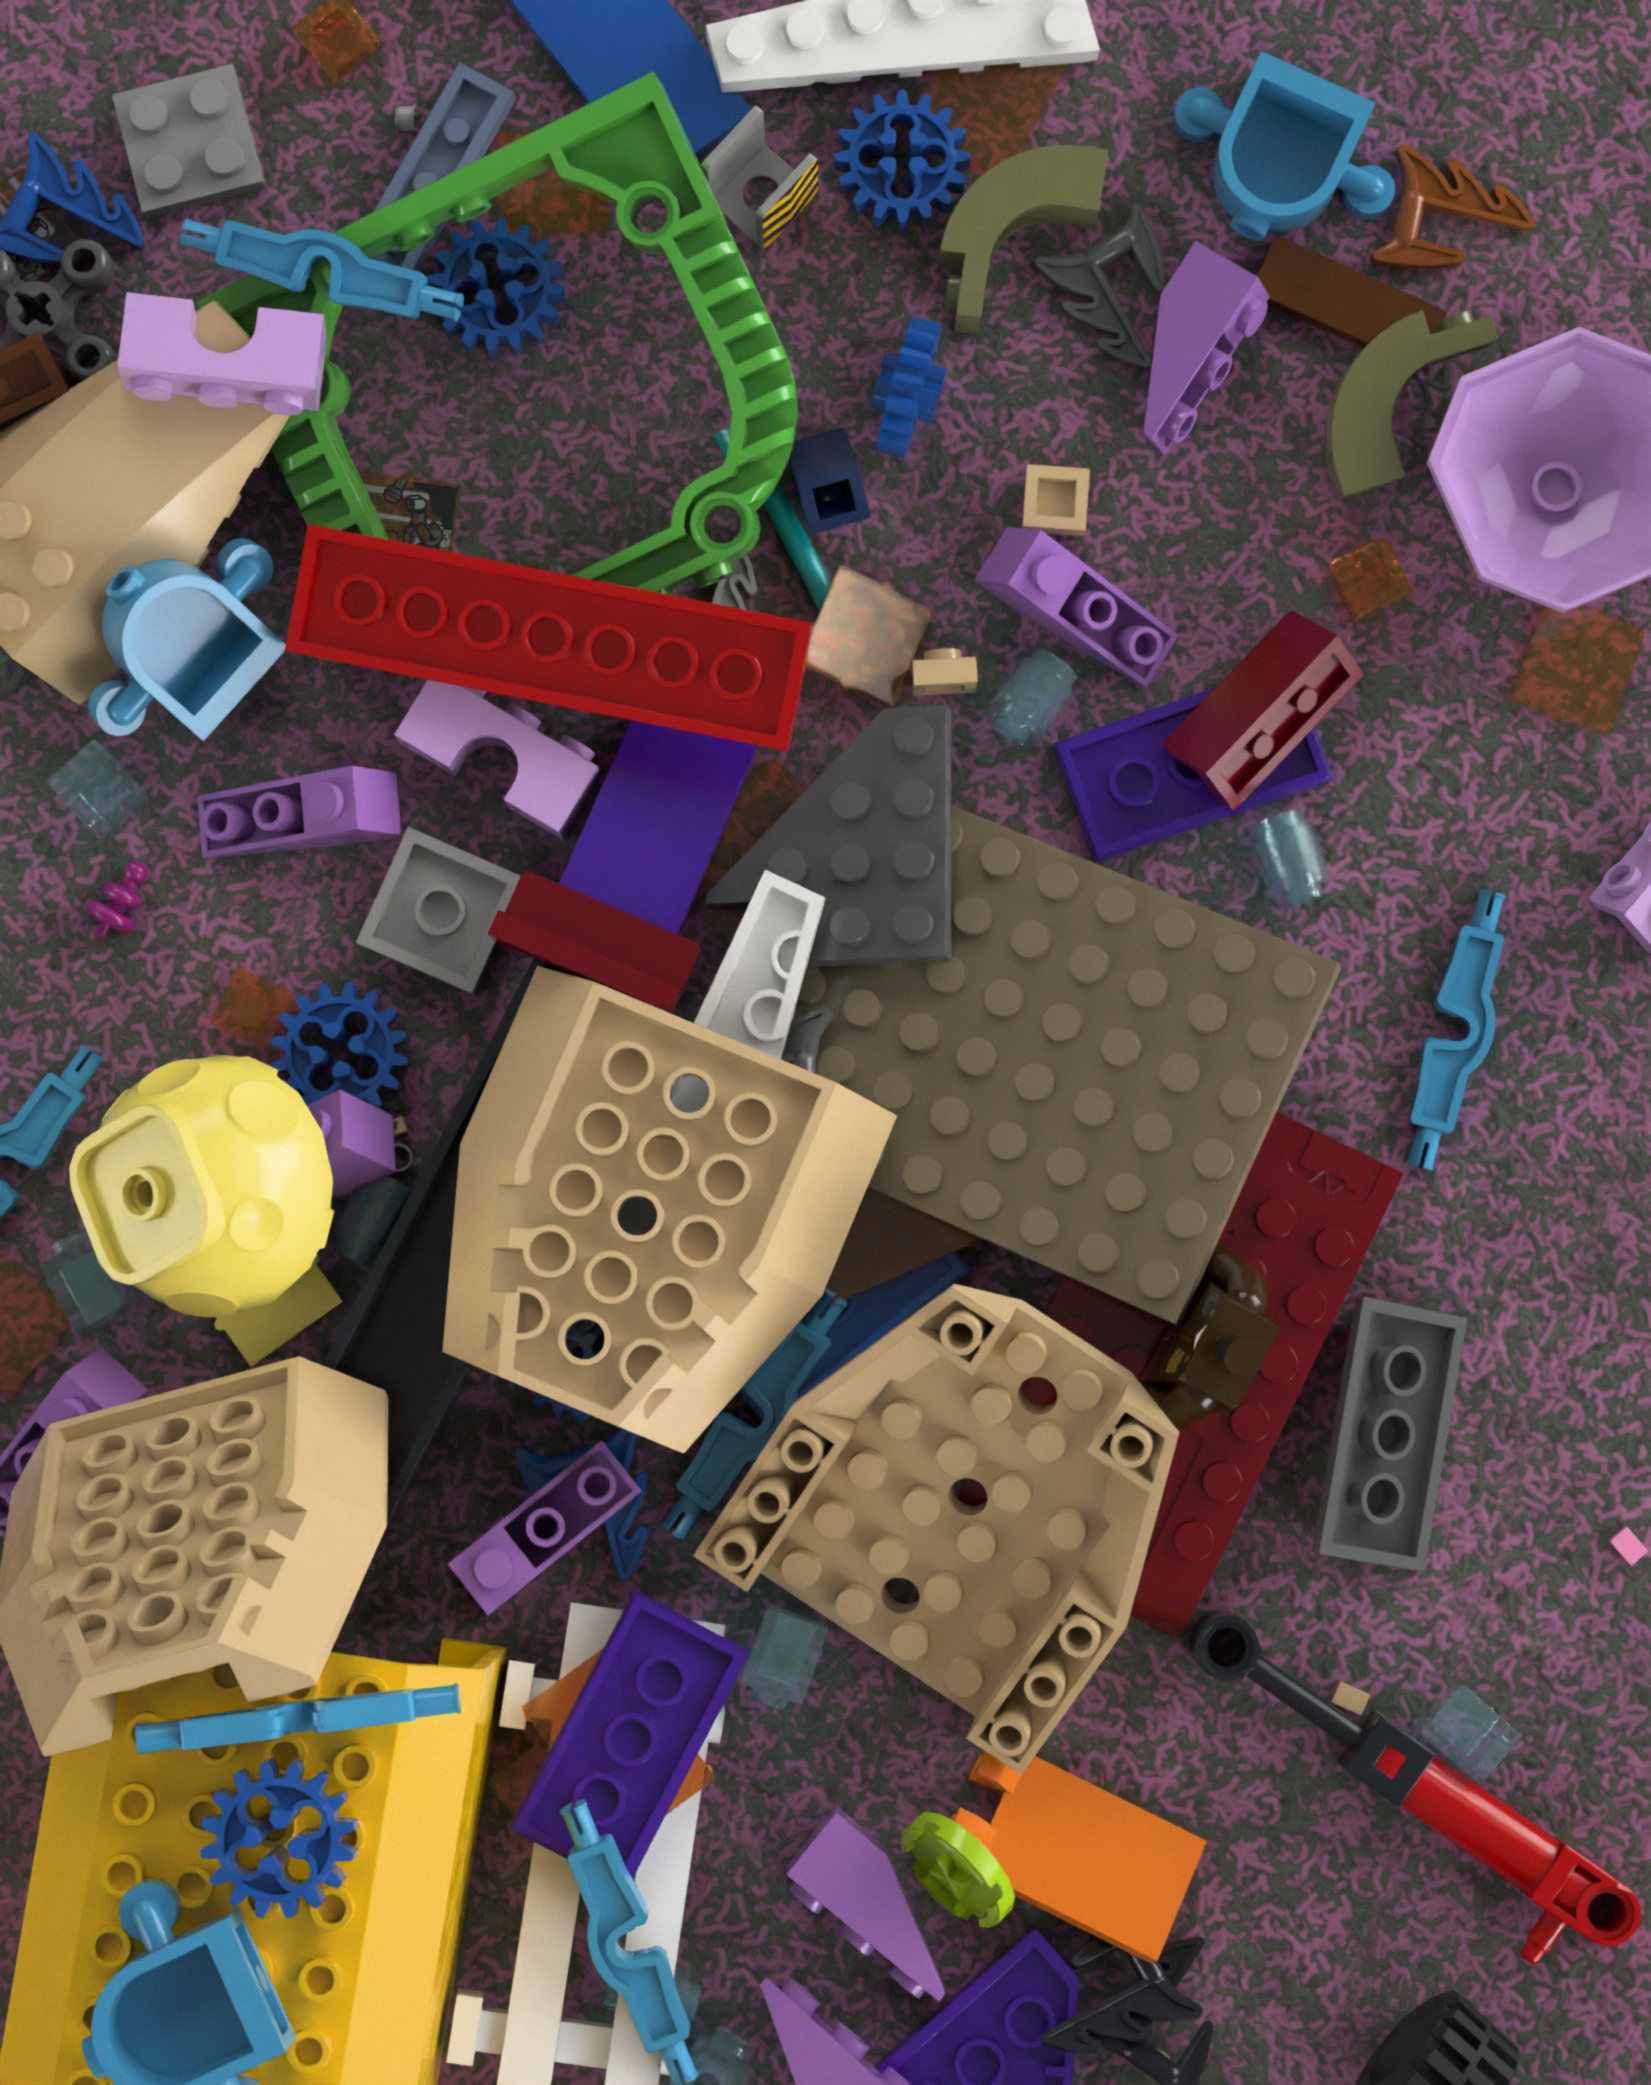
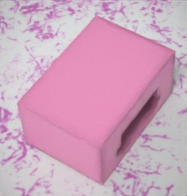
M1624 1526L1608 1540L1629 1566H1632L1648 1552L1627 1526Z

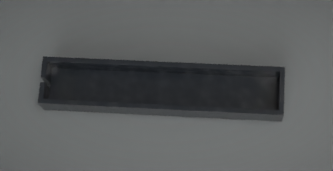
M534 958L322 1364L325 1367L384 1389L388 1396L387 1527L374 1556L379 1554L475 1368L472 1364L442 1352L460 1143L537 966L569 974Z

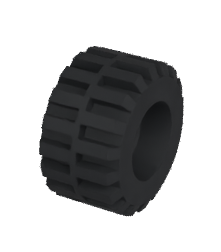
M1448 1990L1419 2005L1390 2032L1364 2066L1355 2085H1510L1519 2060V2048L1457 1991Z

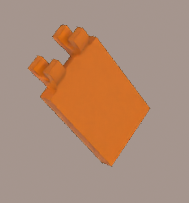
M986 1751L983 1752L982 1756L979 1755L967 1781L1002 1796L989 1824L981 1817L961 1807L956 1814L951 1815L950 1819L975 1836L997 1859L1011 1882L1014 1895L1151 1964L1158 1961L1207 1841L1034 1756L1020 1775Z

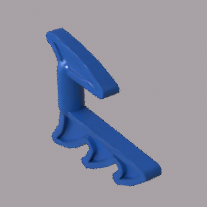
M32 132L28 135L30 160L23 182L0 221L1 250L5 251L8 255L29 261L61 265L63 250L25 231L41 200L56 206L137 250L145 248V241L138 222L122 195L115 194L112 197L115 213L110 215L106 201L91 171L82 160L77 159L74 162V168L77 173V188L73 190L67 173L55 152L37 133Z
M620 1428L613 1436L602 1441L626 1472H628L636 1449L637 1434ZM597 1443L551 1456L534 1454L525 1446L517 1448L515 1450L516 1460L531 1496ZM641 1471L634 1480L642 1492L604 1521L618 1577L622 1582H627L631 1578L643 1554L649 1533V1527L644 1524L635 1531L631 1538L626 1536L646 1491L649 1477L645 1471Z

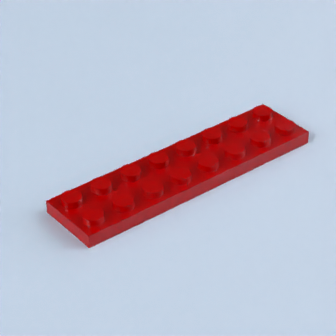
M308 524L285 651L789 751L814 624Z

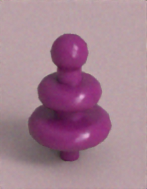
M129 862L125 866V877L120 884L115 882L105 884L103 888L104 894L110 898L107 904L97 899H92L87 903V912L100 921L94 932L95 936L105 940L111 928L125 934H129L134 930V920L125 915L124 912L126 908L136 910L141 906V898L134 891L137 885L144 882L148 875L147 867L143 862Z

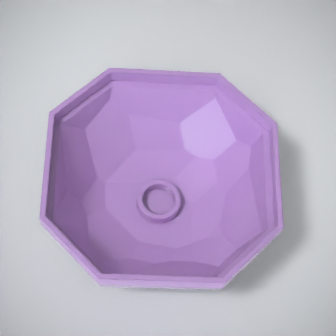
M1577 327L1461 376L1428 457L1427 465L1478 579L1565 613L1650 577L1651 355Z

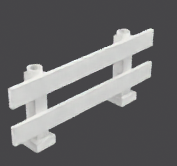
M571 1602L559 1680L533 1677L534 1663L509 1660L499 1726L525 1730L527 1717L553 1720L549 1752L623 1610ZM692 1620L724 1637L725 1625ZM724 1704L635 1873L634 1882L647 1904L648 1918L644 1925L637 1926L626 1934L624 1950L635 1951L653 1946L662 1947L667 1952L673 1978L708 1742L720 1743L725 1715ZM535 1842L533 1845L509 2008L505 2010L482 2006L483 1991L458 1988L446 2063L473 2066L475 2051L500 2054L501 2060L497 2085H551L554 2062L606 2069L604 2085H658L660 2074L669 2075L659 2050L648 2053L645 2050L622 1994H617L613 2024L561 2017L580 1890L567 1859Z

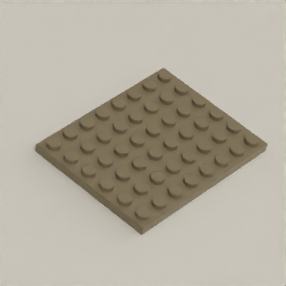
M951 805V961L806 967L792 1021L801 1015L822 1007H829L833 1011L834 1016L820 1037L816 1056V1074L848 1088L897 1115L867 1188L1180 1327L1339 975L1341 966L1337 961Z

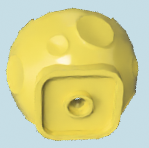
M216 1054L207 1058L183 1059L170 1062L153 1070L130 1089H126L106 1112L99 1129L86 1137L76 1147L69 1166L71 1191L98 1262L112 1280L133 1285L152 1298L168 1305L171 1309L187 1315L225 1317L273 1303L311 1268L318 1250L325 1248L334 1210L331 1209L333 1176L322 1130L299 1092L277 1077L278 1069L249 1056L238 1057Z

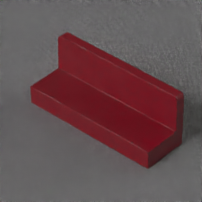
M1290 611L1164 741L1163 747L1169 755L1195 770L1216 799L1232 811H1235L1364 674L1338 635L1295 611Z
M524 871L521 874L505 912L497 911L488 932L492 940L571 975L594 981L671 1014L675 1012L701 952L700 945L694 941L531 871Z

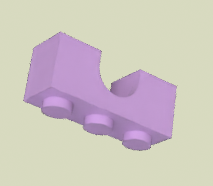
M126 292L117 365L125 390H132L133 394L137 397L151 401H167L172 398V395L198 397L199 402L215 408H233L237 406V402L261 404L269 412L288 416L299 415L303 409L319 411L327 342L324 314L258 307L256 328L250 341L237 351L217 353L204 348L196 340L198 321L192 299Z
M427 680L394 734L399 743L453 776L457 774L467 756L480 747L497 745L508 749L517 757L518 761L516 779L504 798L508 808L563 840L602 776L599 767L591 762L596 754L582 743L563 734L559 742L537 731L541 724L539 719L512 703H508L504 711L483 699L487 691Z

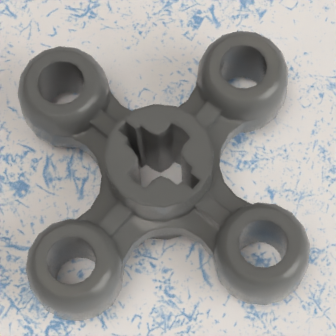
M81 239L74 241L66 247L62 254L61 269L57 276L48 283L39 281L25 282L18 277L13 261L5 251L0 249V303L5 306L8 318L7 328L2 336H0V349L40 330L50 351H54L64 358L67 371L77 384L118 360L115 351L107 341L99 336L86 335L80 332L74 320L75 308L79 301L88 294L94 295L103 292L113 281L115 268L113 260L105 248L93 240ZM88 262H95L94 267L90 271L80 272L83 265ZM32 307L35 311L39 309L44 314L49 313L50 319L54 324L50 327L46 323L42 324L37 320H32L30 318L31 314L27 310ZM91 357H100L99 362L93 368H84L85 363Z

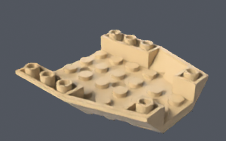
M537 966L460 1143L442 1352L684 1454L822 1297L897 1115L832 1080L599 983ZM686 1076L700 1078L709 1088V1098L705 1106L692 1113L678 1110L670 1099L673 1085L679 1079ZM632 1198L647 1199L656 1208V1223L646 1234H628L619 1224V1211L622 1205ZM582 1320L596 1322L604 1333L605 1340L602 1350L590 1359L576 1358L570 1353L566 1344L569 1329L575 1323Z
M953 1284L793 1403L693 1557L746 1592L749 1591L761 1573L974 1715L975 1718L966 1739L1021 1775L1127 1627L1180 1432L1131 1371L1021 1299ZM1031 1377L1045 1378L1054 1385L1057 1391V1400L1045 1406L1036 1405L1025 1397L1022 1383ZM964 1478L974 1479L983 1485L988 1499L985 1503L978 1506L966 1505L955 1495L953 1484ZM893 1578H905L911 1581L918 1589L919 1600L911 1604L895 1601L887 1591L886 1582Z
M298 1356L49 1424L12 1490L0 1567V1643L44 1757L73 1749L86 1748L99 1742L111 1740L116 1692L133 1690L145 1684L187 1673L201 1672L210 1667L228 1662L248 1703L276 1695H286L317 1684L387 1527L388 1396L384 1389ZM168 1617L161 1623L157 1624L159 1619Z

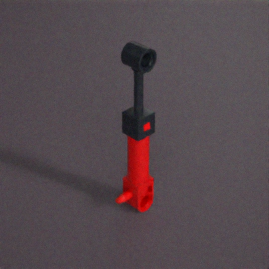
M1214 1611L1204 1615L1194 1625L1190 1634V1651L1194 1661L1208 1675L1221 1681L1242 1680L1246 1676L1345 1745L1347 1748L1339 1758L1338 1764L1347 1772L1397 1807H1402L1517 1887L1520 1892L1545 1909L1528 1934L1527 1942L1520 1951L1521 1956L1533 1965L1538 1964L1543 1955L1551 1950L1567 1925L1589 1941L1606 1947H1615L1623 1944L1637 1932L1641 1922V1907L1636 1895L1626 1885L1557 1837H1553L1376 1711H1371L1363 1724L1360 1725L1261 1656L1262 1648L1260 1647L1256 1631L1244 1619L1228 1611ZM1220 1629H1234L1240 1638L1238 1654L1227 1662L1213 1661L1208 1653L1210 1637ZM1612 1893L1615 1900V1909L1612 1916L1600 1924L1590 1923L1588 1918L1590 1902L1599 1894Z

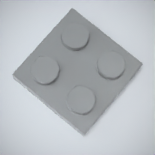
M233 64L112 95L141 211L145 218L266 188L237 72Z
M407 827L356 943L475 996L498 945L488 935L489 929L497 911L505 912L520 879V875Z

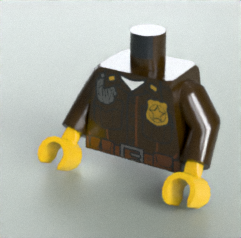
M1218 1245L1214 1249L1180 1327L1172 1323L1169 1324L1139 1380L1176 1429H1187L1211 1414V1412L1233 1411L1240 1404L1255 1374L1261 1368L1263 1359L1278 1333L1279 1326L1265 1313L1268 1308L1266 1281L1262 1274Z

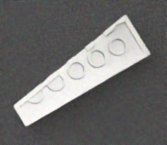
M805 0L706 25V38L722 93L809 86L815 82H825L828 84L857 82L863 76L898 73L899 78L922 76L923 71L959 68V73L984 71V66L1019 63L1020 68L1082 63L1097 60L1100 51L1085 0Z
M765 870L694 1023L781 1059L826 898ZM686 1076L679 1079L673 1085L670 1093L672 1104L678 1110L686 1113L700 1110L705 1106L709 1098V1088L706 1083L694 1076ZM632 1198L622 1205L618 1216L619 1224L628 1234H646L656 1223V1208L647 1199Z

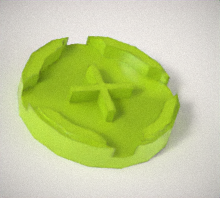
M925 1811L916 1816L902 1831L900 1841L902 1853L905 1854V1852L911 1850L916 1858V1861L910 1866L914 1871V1876L933 1899L958 1918L961 1917L966 1921L974 1914L980 1918L978 1920L979 1927L990 1928L999 1924L1013 1909L1015 1895L1006 1873L988 1849L960 1824L941 1814Z

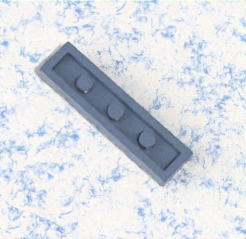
M459 62L374 212L484 157L516 101L514 91ZM446 222L432 228L435 235L426 243L406 251H401L399 246H396L372 259L418 272Z

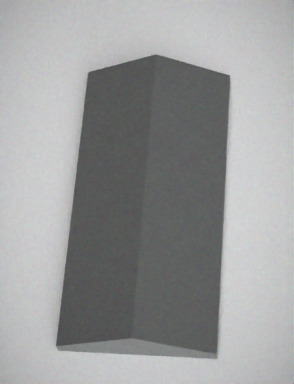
M1356 1296L1315 1529L1313 1553L1424 1572L1468 1318L1364 1296Z

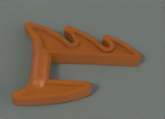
M1401 144L1396 151V157L1403 172V188L1393 235L1384 247L1378 248L1372 253L1370 260L1377 265L1404 269H1439L1461 265L1466 259V253L1463 251L1417 240L1424 208L1524 232H1530L1535 226V221L1521 201L1503 184H1496L1492 189V195L1498 204L1495 205L1487 191L1474 176L1457 160L1452 159L1448 162L1445 169L1452 178L1455 188L1453 190L1443 174L1426 157L1409 146Z

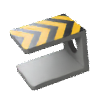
M754 106L701 164V168L723 215L764 251L818 193V159L810 153L795 169L781 159L765 144L764 112L758 106ZM757 177L769 178L776 183L778 188L757 211L750 209L743 199V190L746 184Z

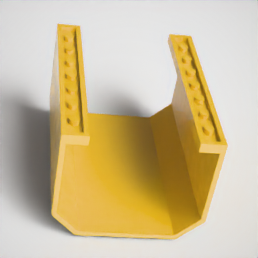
M168 1617L159 1619L157 1624L161 1623ZM444 1637L441 1641L438 1665L401 1663L331 1652L316 1685L299 1689L286 1695H276L248 1703L229 1662L210 1667L201 1672L187 1673L145 1684L133 1690L116 1692L111 1740L99 1742L86 1748L73 1749L51 1755L0 2054V2085H115L108 2076L97 2079L85 2059L82 2040L92 2035L93 2012L104 1987L132 1959L146 1951L143 1941L132 1937L123 1928L119 1917V1908L124 1895L136 1884L147 1879H161L168 1882L176 1889L180 1896L181 1915L176 1925L171 1929L174 1936L180 1935L237 1907L241 1910L297 2039L287 2052L239 2075L251 2077L261 2085H437L507 1647ZM454 1683L459 1685L461 1714L436 1715L416 1718V1720L327 1733L303 1731L287 1734L272 1740L181 1750L180 1748L146 1752L139 1755L136 1748V1724L181 1720L186 1716L249 1709L309 1699L351 1696L406 1688H432L454 1685ZM270 1758H274L280 1774H285L291 1762L296 1758L303 1760V1778L310 1781L325 1769L330 1773V1776L323 1790L329 1796L346 1790L350 1797L338 1809L341 1818H358L359 1826L354 1831L343 1835V1842L358 1848L357 1856L352 1861H337L335 1864L347 1876L346 1880L339 1888L329 1886L324 1882L320 1883L326 1897L322 1905L315 1909L307 1903L304 1897H300L298 1913L293 1918L287 1919L281 1910L280 1902H274L264 1918L256 1917V1899L251 1896H247L237 1906H232L229 1900L236 1886L230 1880L213 1886L209 1879L221 1867L219 1859L201 1858L200 1850L216 1840L215 1833L208 1832L201 1827L202 1819L208 1815H222L223 1810L212 1799L214 1794L221 1788L231 1790L236 1794L239 1793L235 1786L233 1775L246 1768L258 1780L260 1779L261 1763ZM255 1795L250 1800V1810L255 1817L270 1818L272 1805L266 1797ZM305 1806L301 1808L300 1815L285 1828L277 1830L272 1826V1832L254 1848L240 1847L238 1851L240 1863L248 1869H256L259 1866V1861L272 1849L284 1846L288 1850L287 1845L302 1830L307 1827L312 1829L320 1828L322 1824L320 1812L314 1807ZM290 1855L287 1865L289 1874L297 1880L308 1879L310 1875L308 1862L305 1859L292 1858Z

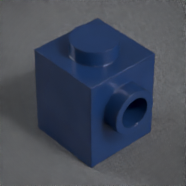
M844 427L794 441L787 464L795 496L810 535L871 518L859 463Z

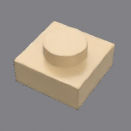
M1027 464L1022 528L1042 530L1046 534L1084 536L1087 522L1090 469Z
M955 648L933 649L924 652V660H912L913 696L975 693L978 683L976 657H962L961 650Z

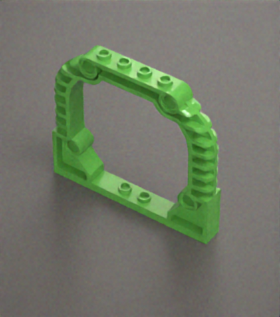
M651 72L343 227L333 234L353 243L370 259L396 246H399L401 251L410 250L432 239L435 235L432 228L454 217L457 222H465L476 218L491 208L490 199L555 167L559 177L570 188L595 194L616 204L618 226L635 247L647 254L661 255L666 253L723 374L732 411L726 459L723 466L700 476L683 489L673 507L670 528L571 576L674 596L672 591L694 580L698 588L701 589L730 576L733 571L729 563L744 557L755 547L761 530L759 516L756 511L773 493L790 458L797 427L798 401L792 367L784 346L729 231L728 223L666 90L656 74ZM651 203L666 205L668 215L664 226L657 232L650 234L640 232L637 220L641 210ZM321 259L314 264L306 281V286L301 292H292L259 277L248 275L197 301L199 309L213 300L218 301L250 338H252L255 332L258 307L324 314L327 334L323 368L325 387L320 397L319 411L303 409L301 414L290 416L272 445L271 450L307 526L308 524L390 540L346 448L335 419L347 406L351 389L348 377L341 367L329 361L333 334L343 305L334 303L328 297L331 275L329 260ZM734 509L740 515L741 531L731 542L717 543L711 535V521L719 511Z

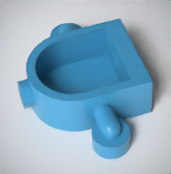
M1263 51L1260 52L1234 110L1225 107L1221 98L1215 92L1206 88L1190 89L1183 93L1176 103L1173 123L1181 137L1190 142L1201 143L1212 139L1217 134L1221 135L1213 163L1214 188L1222 206L1233 217L1230 227L1245 238L1263 241L1266 234H1284L1304 228L1323 213L1337 189H1341L1343 192L1342 197L1346 209L1353 216L1363 220H1372L1382 216L1393 201L1395 184L1391 175L1386 170L1375 165L1357 167L1348 163L1376 103Z
M245 538L234 539L228 542L221 549L217 557L218 581H215L194 565L172 559L155 560L136 568L134 566H127L111 579L106 588V594L109 597L103 611L102 634L108 653L113 661L129 676V679L126 682L120 680L103 682L92 692L89 698L88 710L92 720L99 727L114 736L128 735L142 724L146 707L155 699L202 741L212 733L285 651L286 644L241 603L248 594L259 592L265 588L272 578L273 561L270 554L263 547Z
M147 1879L139 1882L124 1895L119 1908V1917L125 1931L132 1937L142 1940L146 1951L132 1959L111 1978L96 2002L92 2017V2035L82 2040L83 2053L90 2070L97 2079L108 2076L115 2085H261L257 2080L239 2074L287 2052L297 2039V2036L240 1908L237 1907L180 1935L174 1936L171 1929L178 1922L182 1907L178 1892L171 1884L161 1879Z

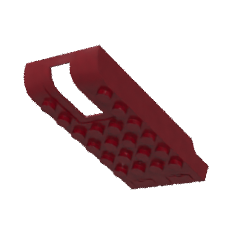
M1276 1112L1217 1243L1218 1246L1223 1247L1262 1274L1267 1286L1268 1308L1265 1313L1279 1326L1278 1333L1263 1359L1261 1368L1255 1374L1240 1404L1233 1411L1211 1412V1414L1187 1429H1177L1180 1432L1130 1613L1131 1617L1172 1637L1179 1635L1197 1608L1404 1174L1279 1112ZM1229 1230L1233 1231L1232 1236L1228 1235ZM1062 1275L1044 1312L1046 1316L1131 1371L1138 1381L1170 1322ZM1031 1377L1022 1383L1025 1397L1036 1405L1045 1406L1057 1400V1391L1054 1385L1045 1378ZM964 1478L956 1494L961 1502L970 1506L981 1505L988 1499L983 1485L969 1478Z

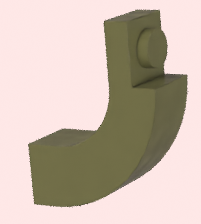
M1051 145L1034 148L1001 161L980 176L969 187L949 218L943 234L938 267L962 270V274L951 272L949 274L944 307L945 311L956 312L954 331L979 334L989 266L1000 245L1012 234L1027 226L1039 223H1059L1095 229L1100 210L1108 150L1076 145Z
M1421 310L1389 326L1357 354L1346 368L1336 386L1328 408L1325 424V458L1337 500L1395 483L1405 477L1392 431L1393 407L1400 389L1407 379L1420 369L1488 348L1497 342L1499 338L1492 315L1474 321L1471 310L1454 314L1434 322L1437 333L1430 335L1424 312Z

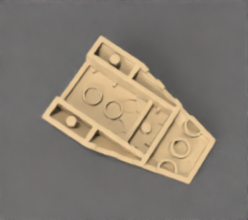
M213 300L195 311L198 321L196 340L204 348L217 353H230L241 349L250 341L249 335L218 301ZM118 360L70 388L65 394L54 398L0 432V646L12 659L78 705H82L90 698L97 686L108 681L120 669L108 653L102 634L103 611L109 597L106 594V588L111 579L127 566H134L136 568L145 563L162 559L179 560L200 568L210 551L207 549L208 544L224 517L229 518L242 497L239 492L254 468L259 469L290 416L269 412L261 404L237 402V406L233 408H215L199 402L198 397L172 395V398L167 401L146 400L134 395L132 390L124 389L117 368Z

